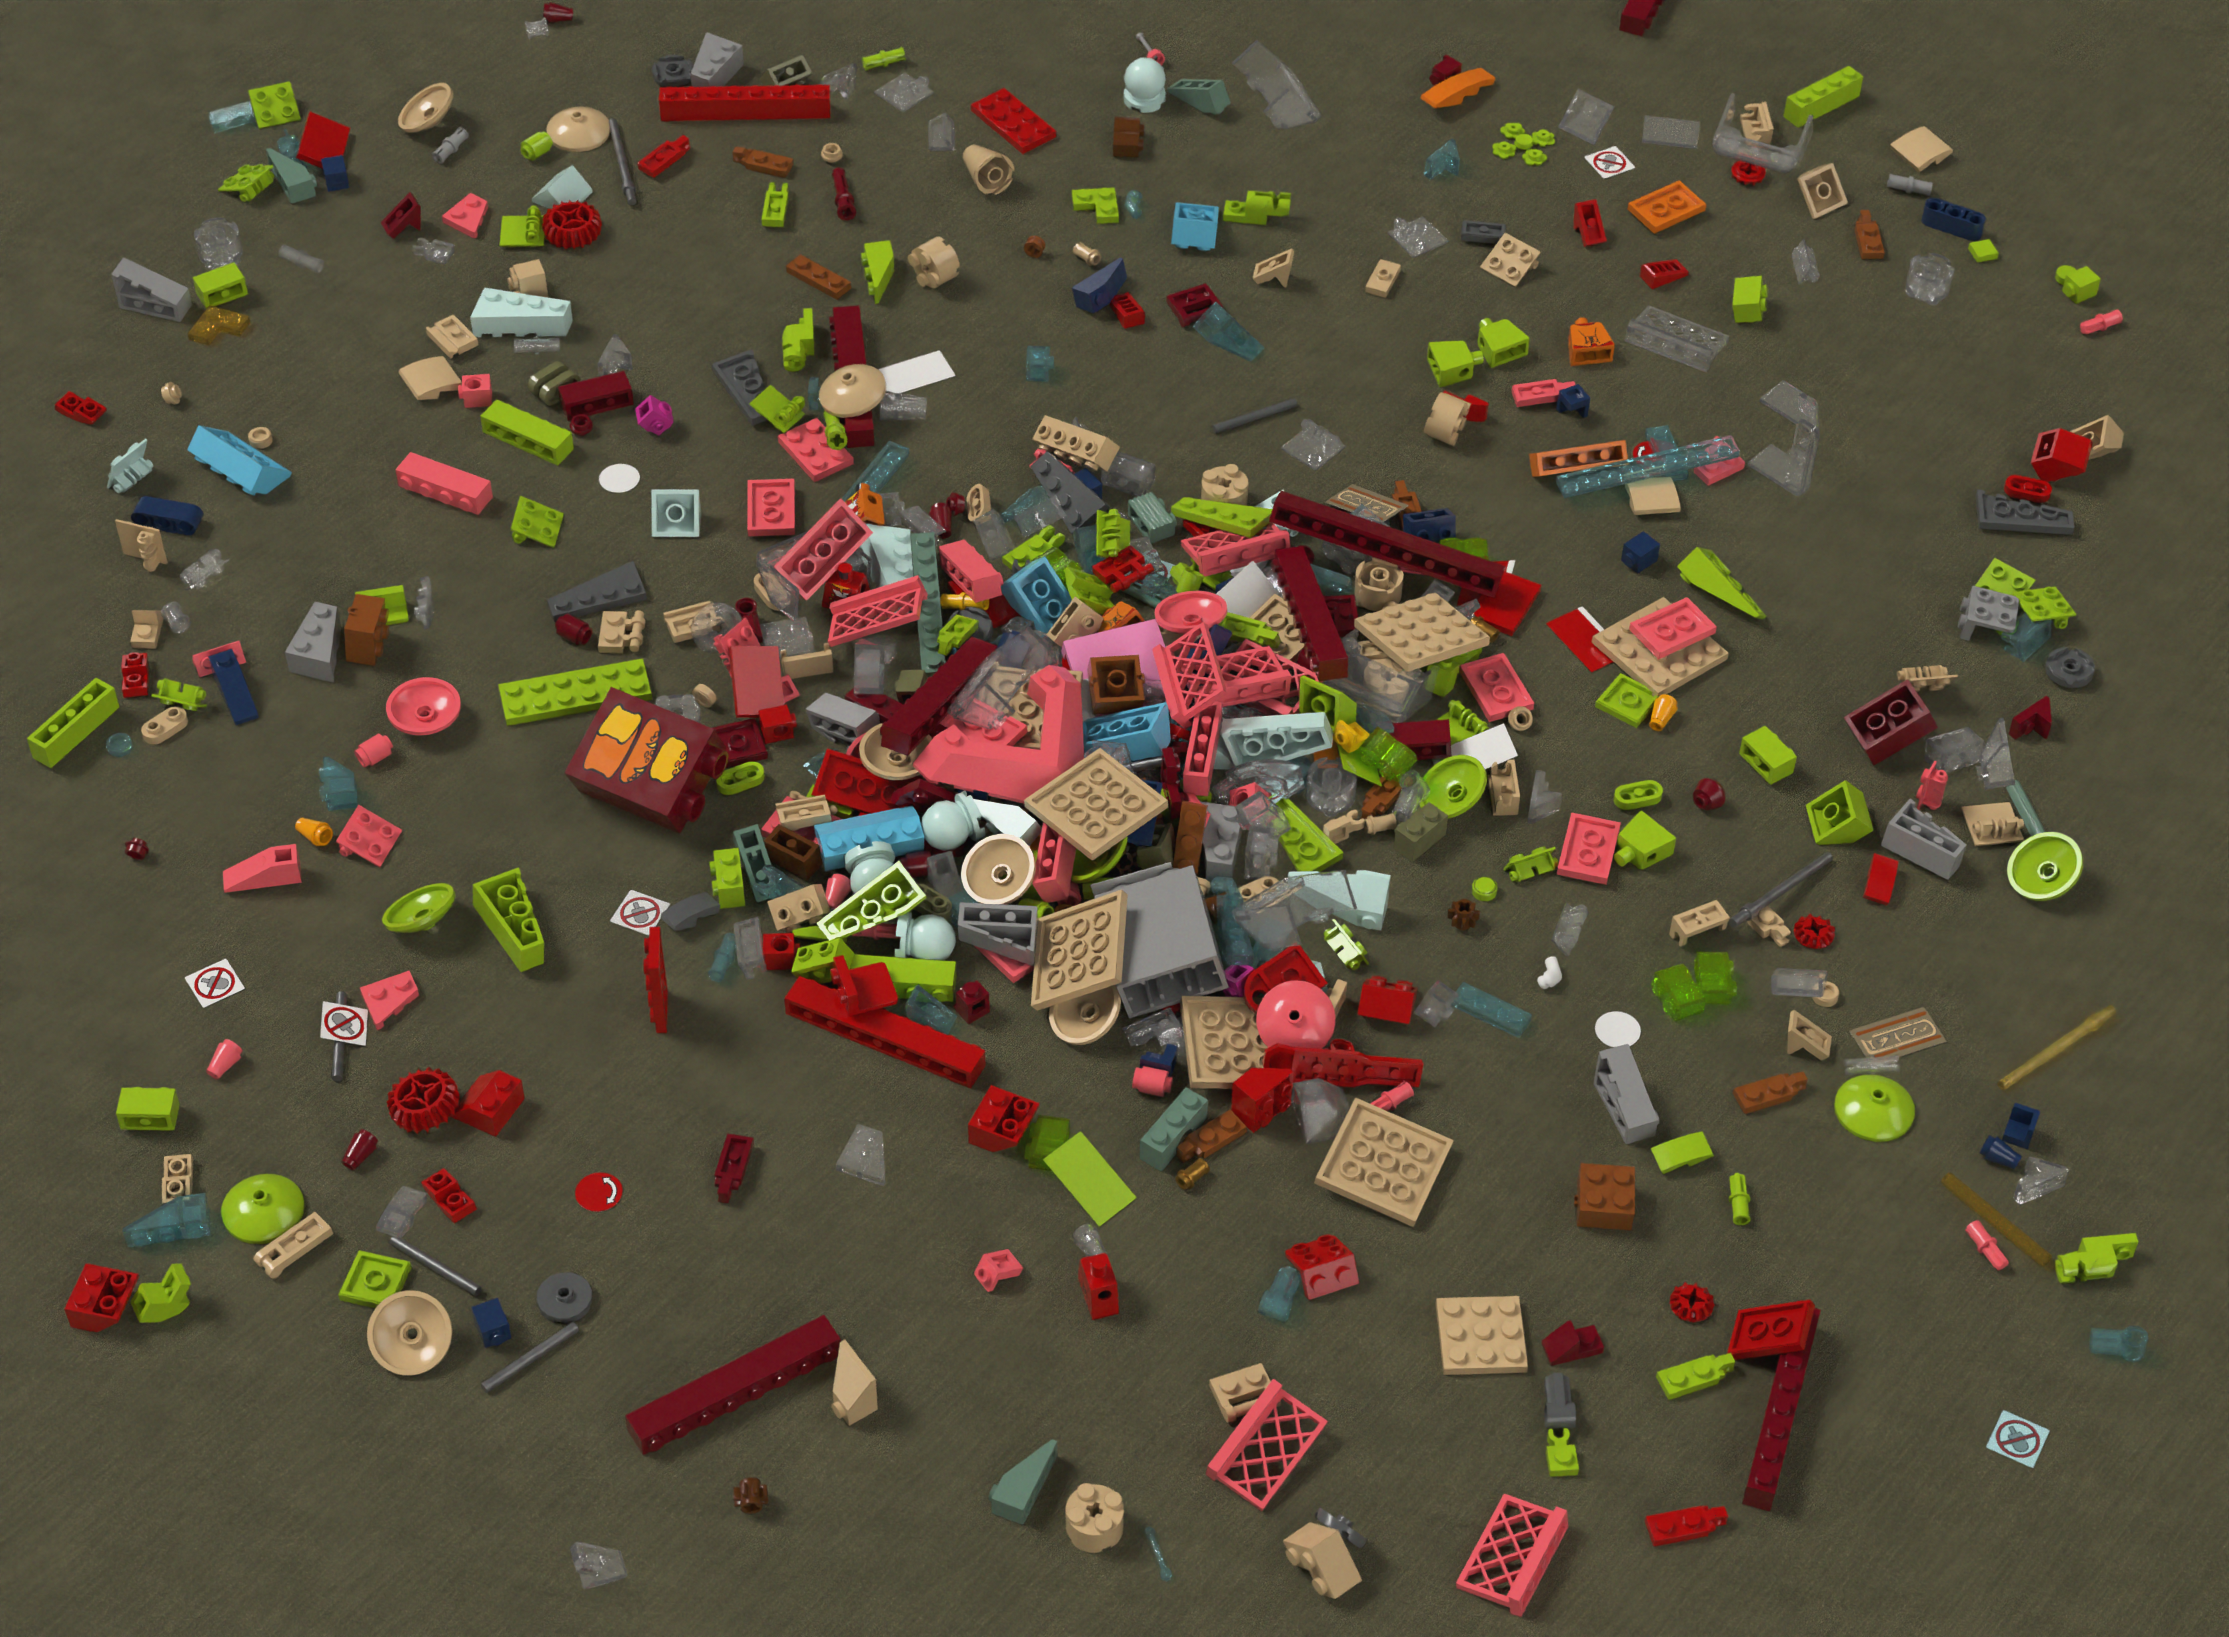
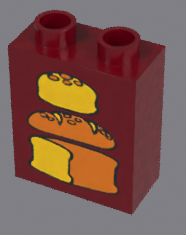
M611 687L564 773L578 791L681 834L687 821L695 822L700 817L705 805V796L702 793L710 778L718 779L723 774L728 763V752L725 751L726 746L713 728Z

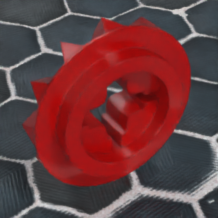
M1745 159L1737 161L1731 168L1732 178L1736 179L1737 183L1743 182L1745 185L1748 183L1754 186L1755 183H1761L1766 175L1764 166L1754 160Z
M1809 914L1807 917L1801 916L1798 922L1795 923L1794 936L1799 943L1808 948L1821 949L1833 942L1835 927L1831 926L1830 919H1822L1821 914L1818 917H1813ZM1811 926L1815 927L1816 930H1819L1818 936L1813 930H1811Z
M1685 1282L1682 1286L1675 1287L1670 1296V1307L1673 1313L1680 1319L1688 1322H1700L1707 1319L1713 1312V1295L1708 1293L1707 1287H1699L1697 1282L1693 1285H1688ZM1695 1296L1696 1302L1692 1308H1689V1299Z

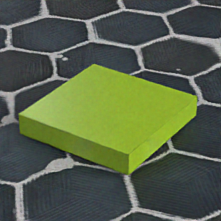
M1620 673L1597 699L1595 707L1637 728L1653 710L1654 701L1659 696L1655 695L1653 697V692L1645 685Z
M359 1250L338 1294L339 1300L376 1308L387 1297L401 1292L412 1268L411 1262Z

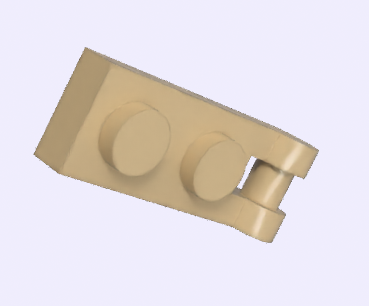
M314 1212L259 1250L254 1256V1261L259 1267H264L265 1273L274 1279L282 1273L284 1268L333 1235L332 1228ZM276 1254L279 1256L275 1260H272V1257Z

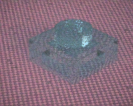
M810 377L809 410L819 409V391L821 388L819 377Z

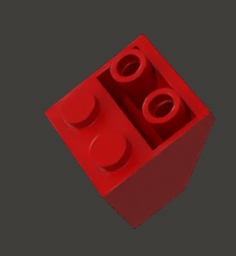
M2061 428L2039 433L2031 464L2040 480L2046 482L2080 475L2086 471L2093 442L2091 439Z
M1372 975V978H1367L1362 985L1357 1015L1409 1024L1418 988L1412 987L1413 983L1409 981L1397 980V983L1387 982L1386 977Z
M1251 1068L1233 1082L1231 1111L1250 1131L1254 1133L1259 1128L1266 1127L1274 1116L1280 1112H1285L1292 1103L1293 1071L1282 1068Z
M991 1085L968 1123V1143L990 1152L1017 1146L1038 1110L1040 1103Z
M86 1263L64 1308L70 1327L97 1333L118 1323L139 1275L137 1273Z

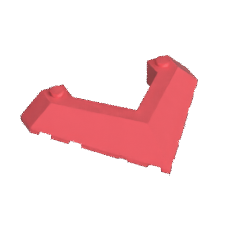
M1048 665L1030 676L1027 694L1043 710L1040 750L970 741L953 724L934 736L913 762V767L929 783L939 784V782L951 784L956 789L969 792L974 790L989 793L988 796L1024 804V800L1084 759L1081 683L1066 668Z

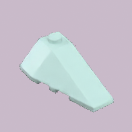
M1357 870L1356 874H1344L1343 871H1334L1333 875H1322L1318 871L1289 872L1287 892L1356 926L1381 931L1388 905L1391 875L1367 870Z

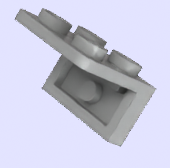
M1972 586L1968 598H1963L1960 611L1964 612V614L1960 615L1958 628L1961 629L1960 639L1969 641L1975 625L2013 633L2016 626L2019 599L2016 596Z

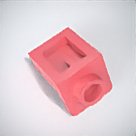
M1006 1249L983 1254L974 1275L986 1291L990 1292L994 1290L998 1280L1020 1276L1023 1267L1010 1250Z

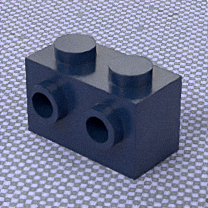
M1448 508L1403 514V532L1446 546L1448 543L1456 542V516Z

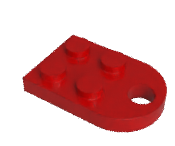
M1296 942L1250 973L1244 984L1243 996L1249 1009L1257 1015L1259 1005L1252 999L1254 993L1260 992L1266 995L1275 986L1288 981H1305L1316 985L1320 989L1326 987L1328 983L1300 944Z

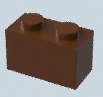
M780 824L764 840L771 862L807 881L822 865L820 846Z

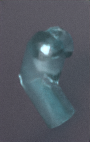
M1137 190L1130 191L1124 203V207L1134 219L1142 215V211L1136 204L1141 202L1139 198L1143 199V196Z

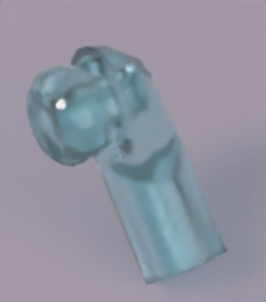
M1217 876L1212 879L1211 890L1213 893L1217 894L1218 891L1220 893L1226 891L1230 901H1237L1241 897L1240 891L1232 877Z

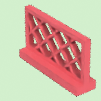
M1270 522L1265 526L1267 527L1266 529H1261L1255 534L1257 536L1252 538L1219 530L1181 540V545L1199 566V573L1206 577L1247 566L1252 561L1259 563L1274 559L1275 549L1290 548V536L1286 529L1280 531L1274 523Z
M919 576L907 578L830 603V610L833 614L828 638L830 647L919 620L922 601L927 600L928 596Z
M1200 623L1165 648L1159 644L1152 649L1170 716L1184 729L1193 725L1192 717L1228 694L1206 623ZM1202 633L1199 643H1194L1196 637ZM1183 647L1179 657H1175L1174 652ZM1194 648L1195 651L1192 658H1187L1190 649ZM1207 650L1204 660H1199L1202 651ZM1183 664H1188L1184 674H1180ZM1199 665L1200 668L1196 676L1191 675L1195 666ZM1212 667L1209 677H1204L1207 668ZM1188 681H1193L1189 691H1185L1184 689ZM1200 683H1205L1202 692L1196 693ZM1216 684L1218 690L1209 695L1212 685ZM1193 698H1198L1196 704L1189 708Z
M1245 639L1236 652L1245 651L1248 648H1261L1262 646ZM1274 653L1283 670H1294V676H1291V683L1296 682L1297 690L1290 691L1288 695L1242 704L1265 716L1299 714V701L1294 707L1286 704L1285 699L1299 696L1300 699V677L1304 675L1320 683L1323 681L1318 680L1315 672ZM1267 656L1256 657V659L1262 661L1268 660ZM1242 661L1233 662L1241 666L1245 665V662ZM1244 674L1242 678L1251 677V676H1248V675H1245V674Z
M1270 646L1217 656L1219 666L1223 667L1221 669L1223 679L1227 680L1224 683L1228 694L1217 700L1222 702V707L1290 694L1291 674L1288 669L1283 670ZM1267 656L1268 660L1265 662L1256 659V657ZM1242 661L1245 662V665L1241 666L1233 662ZM1183 664L1180 674H1184L1188 664ZM1196 665L1194 669L1199 670L1200 666ZM1251 665H1254V666L1260 667L1261 670H1260V671H1256V670L1250 669L1249 667H1250ZM1211 667L1207 668L1206 674L1210 675L1212 671ZM1230 669L1239 673L1235 676L1226 673V671ZM1244 674H1245V675H1248V676H1251V677L1242 678ZM1190 680L1187 683V687L1189 689L1193 683V681ZM1200 683L1203 686H1199L1196 693L1202 692L1205 683ZM1216 684L1212 685L1209 695L1218 690ZM1194 698V705L1196 704L1198 698Z
M1272 1379L1209 1463L1205 1475L1213 1481L1217 1479L1260 1511H1263L1327 1425L1328 1421L1284 1391L1282 1384ZM1282 1399L1292 1406L1293 1415L1278 1417L1276 1406ZM1273 1412L1274 1417L1268 1418L1270 1414ZM1310 1418L1318 1424L1313 1432L1301 1433L1299 1419ZM1295 1420L1297 1434L1282 1436L1279 1422ZM1275 1423L1277 1436L1262 1438L1261 1426L1263 1424ZM1257 1433V1439L1252 1440V1438ZM1303 1438H1308L1307 1441L1303 1444ZM1298 1439L1300 1447L1298 1453L1285 1455L1283 1441ZM1278 1442L1281 1456L1265 1458L1263 1444ZM1259 1444L1261 1458L1245 1460L1244 1449L1246 1446ZM1240 1456L1241 1461H1236L1237 1458ZM1286 1460H1292L1287 1466ZM1282 1461L1284 1472L1280 1476L1269 1477L1266 1463ZM1262 1464L1265 1478L1249 1480L1247 1466ZM1242 1466L1245 1480L1234 1482L1225 1474L1230 1468ZM1270 1482H1276L1271 1488ZM1266 1483L1267 1495L1260 1501L1251 1494L1250 1485Z
M1504 1494L1459 1576L1456 1588L1509 1607L1511 1614L1522 1617L1569 1527L1567 1510L1556 1506L1555 1510L1552 1511ZM1507 1505L1518 1508L1521 1514L1506 1519L1503 1512ZM1536 1516L1547 1519L1545 1524L1532 1528L1529 1521L1530 1518ZM1525 1521L1528 1530L1513 1535L1510 1525ZM1505 1527L1509 1536L1494 1541L1492 1537L1493 1531ZM1532 1537L1534 1545L1520 1550L1517 1541ZM1513 1543L1516 1552L1501 1557L1498 1548ZM1494 1550L1497 1559L1482 1564L1479 1558L1481 1553ZM1520 1559L1522 1563L1521 1569L1508 1573L1505 1564ZM1501 1566L1504 1575L1489 1580L1486 1570ZM1480 1572L1485 1582L1476 1585L1466 1582L1469 1576ZM1508 1582L1510 1590L1507 1596L1494 1591L1493 1586Z

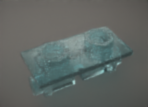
M250 100L208 112V119L210 124H212L214 133L256 121Z
M284 129L286 136L280 138L277 142L280 153L308 168L306 162L296 158L300 145L299 139L295 134L291 135Z

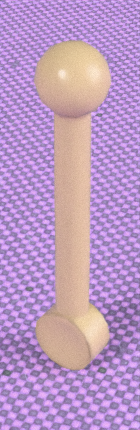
M797 791L790 792V797L793 799L808 798L800 795ZM830 805V813L831 815H835L837 813V807L835 805Z

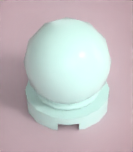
M1139 58L1130 63L1124 75L1126 87L1123 99L1125 105L1129 109H1132V107L1141 109V113L1159 110L1161 104L1166 100L1164 68L1152 58Z
M966 791L955 795V803L947 800L940 801L927 809L922 817L921 826L924 839L932 847L942 851L954 850L964 844L968 836L973 841L985 837V827L980 828L977 818L981 817V814L972 796H967Z
M874 841L872 842V847L861 849L860 845L844 855L845 868L851 873L850 885L854 894L894 865L895 853L892 850L891 844Z
M911 912L898 917L896 937H901L899 949H895V957L909 958L912 956L914 959L943 961L950 957L955 947L956 935L952 926L944 917L929 914L922 915L914 920Z

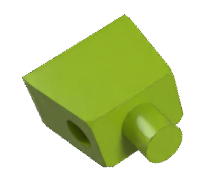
M1485 318L1480 322L1478 347L1491 368L1528 355L1530 338L1508 319L1493 323L1489 318Z
M1464 341L1429 342L1427 360L1440 388L1471 379L1473 377L1474 365L1483 364L1482 351L1470 352Z
M1641 810L1619 833L1616 844L1617 853L1614 854V860L1619 866L1623 867L1631 862L1638 869L1643 870L1673 855L1676 837Z

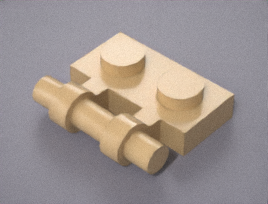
M638 610L632 619H628L627 612L603 611L598 642L599 653H623L624 646L630 647L629 649L632 652H638L639 646L643 642L641 632L645 628L644 612ZM626 631H632L629 635H626Z

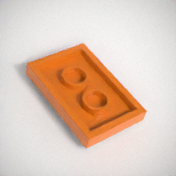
M1679 180L1629 202L1627 210L1655 234L1706 210V203Z

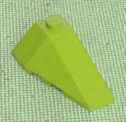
M1696 547L1677 566L1682 572L1680 576L1688 584L1692 583L1755 618L1764 619L1766 617L1764 612L1747 593H1741L1740 590L1743 586L1729 576L1731 571L1712 550Z
M898 861L817 922V925L828 940L843 939L904 915L927 897L900 861Z

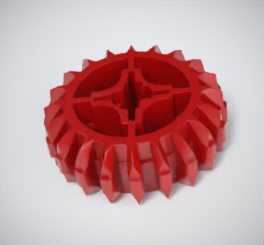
M569 200V202L564 203L561 201L560 205L553 204L552 209H547V213L544 214L542 229L546 240H549L550 244H556L557 248L564 246L565 250L569 247L575 250L576 247L583 248L585 244L591 245L592 241L597 240V236L601 232L602 221L598 210L594 209L593 205H588L587 202L580 203L579 200L576 202Z
M430 1067L425 1071L418 1068L417 1072L413 1074L408 1071V1076L406 1078L399 1077V1084H392V1091L388 1093L389 1100L386 1102L389 1115L400 1129L404 1128L407 1132L413 1130L418 1134L422 1129L427 1133L432 1127L439 1129V1124L442 1122L448 1123V1117L455 1116L454 1109L459 1108L458 1100H460V1093L457 1089V1084L447 1072L443 1073L439 1068L434 1071Z

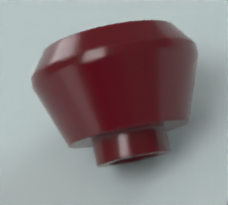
M1703 778L1698 782L1693 792V800L1698 808L1712 810L1722 807L1725 803L1726 794L1718 781L1711 778Z

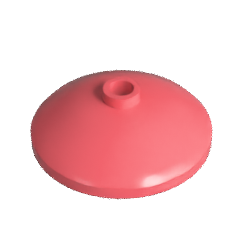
M1181 592L1165 598L1156 606L1154 611L1155 620L1165 630L1184 635L1202 622L1206 623L1209 629L1215 624L1219 625L1227 615V604L1222 597L1211 592Z
M431 677L416 678L401 684L390 694L386 703V712L390 723L401 732L411 735H430L440 732L457 719L461 710V700L457 690L450 683Z
M1288 981L1272 988L1262 999L1256 1017L1259 1035L1268 1048L1276 1043L1292 1047L1323 1049L1333 1035L1336 1022L1332 1002L1326 993L1316 985L1305 981ZM1297 1012L1300 1015L1297 1020H1291L1290 1014Z

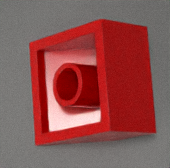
M500 1070L479 1076L460 1100L459 1108L454 1109L455 1116H452V1118L496 1137L525 1099L522 1080Z

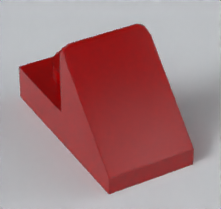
M1596 199L1575 204L1573 228L1574 230L1580 229L1584 247L1602 244L1607 241Z

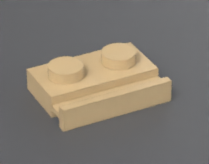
M454 314L434 323L435 326L432 328L426 327V334L450 359L456 353L460 355L478 346V339Z
M710 601L663 613L674 643L720 631V624Z
M825 795L776 804L780 825L791 831L832 822Z

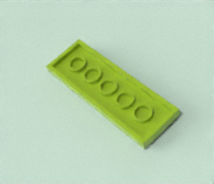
M643 658L498 684L507 726L598 710L611 687L644 701L652 700Z

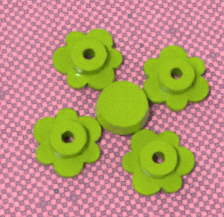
M1506 123L1505 126L1501 127L1500 132L1508 139H1515L1514 145L1503 141L1494 143L1492 149L1493 154L1501 159L1514 156L1516 147L1526 150L1525 154L1522 155L1525 163L1529 166H1540L1542 162L1547 160V156L1542 154L1541 150L1530 148L1533 144H1539L1541 147L1553 145L1555 139L1554 134L1549 133L1545 129L1533 132L1531 137L1525 134V130L1520 123Z

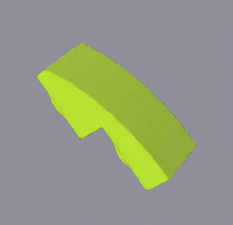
M1703 1131L1678 1137L1651 1148L1663 1175L1683 1165L1688 1164L1691 1167L1714 1156Z

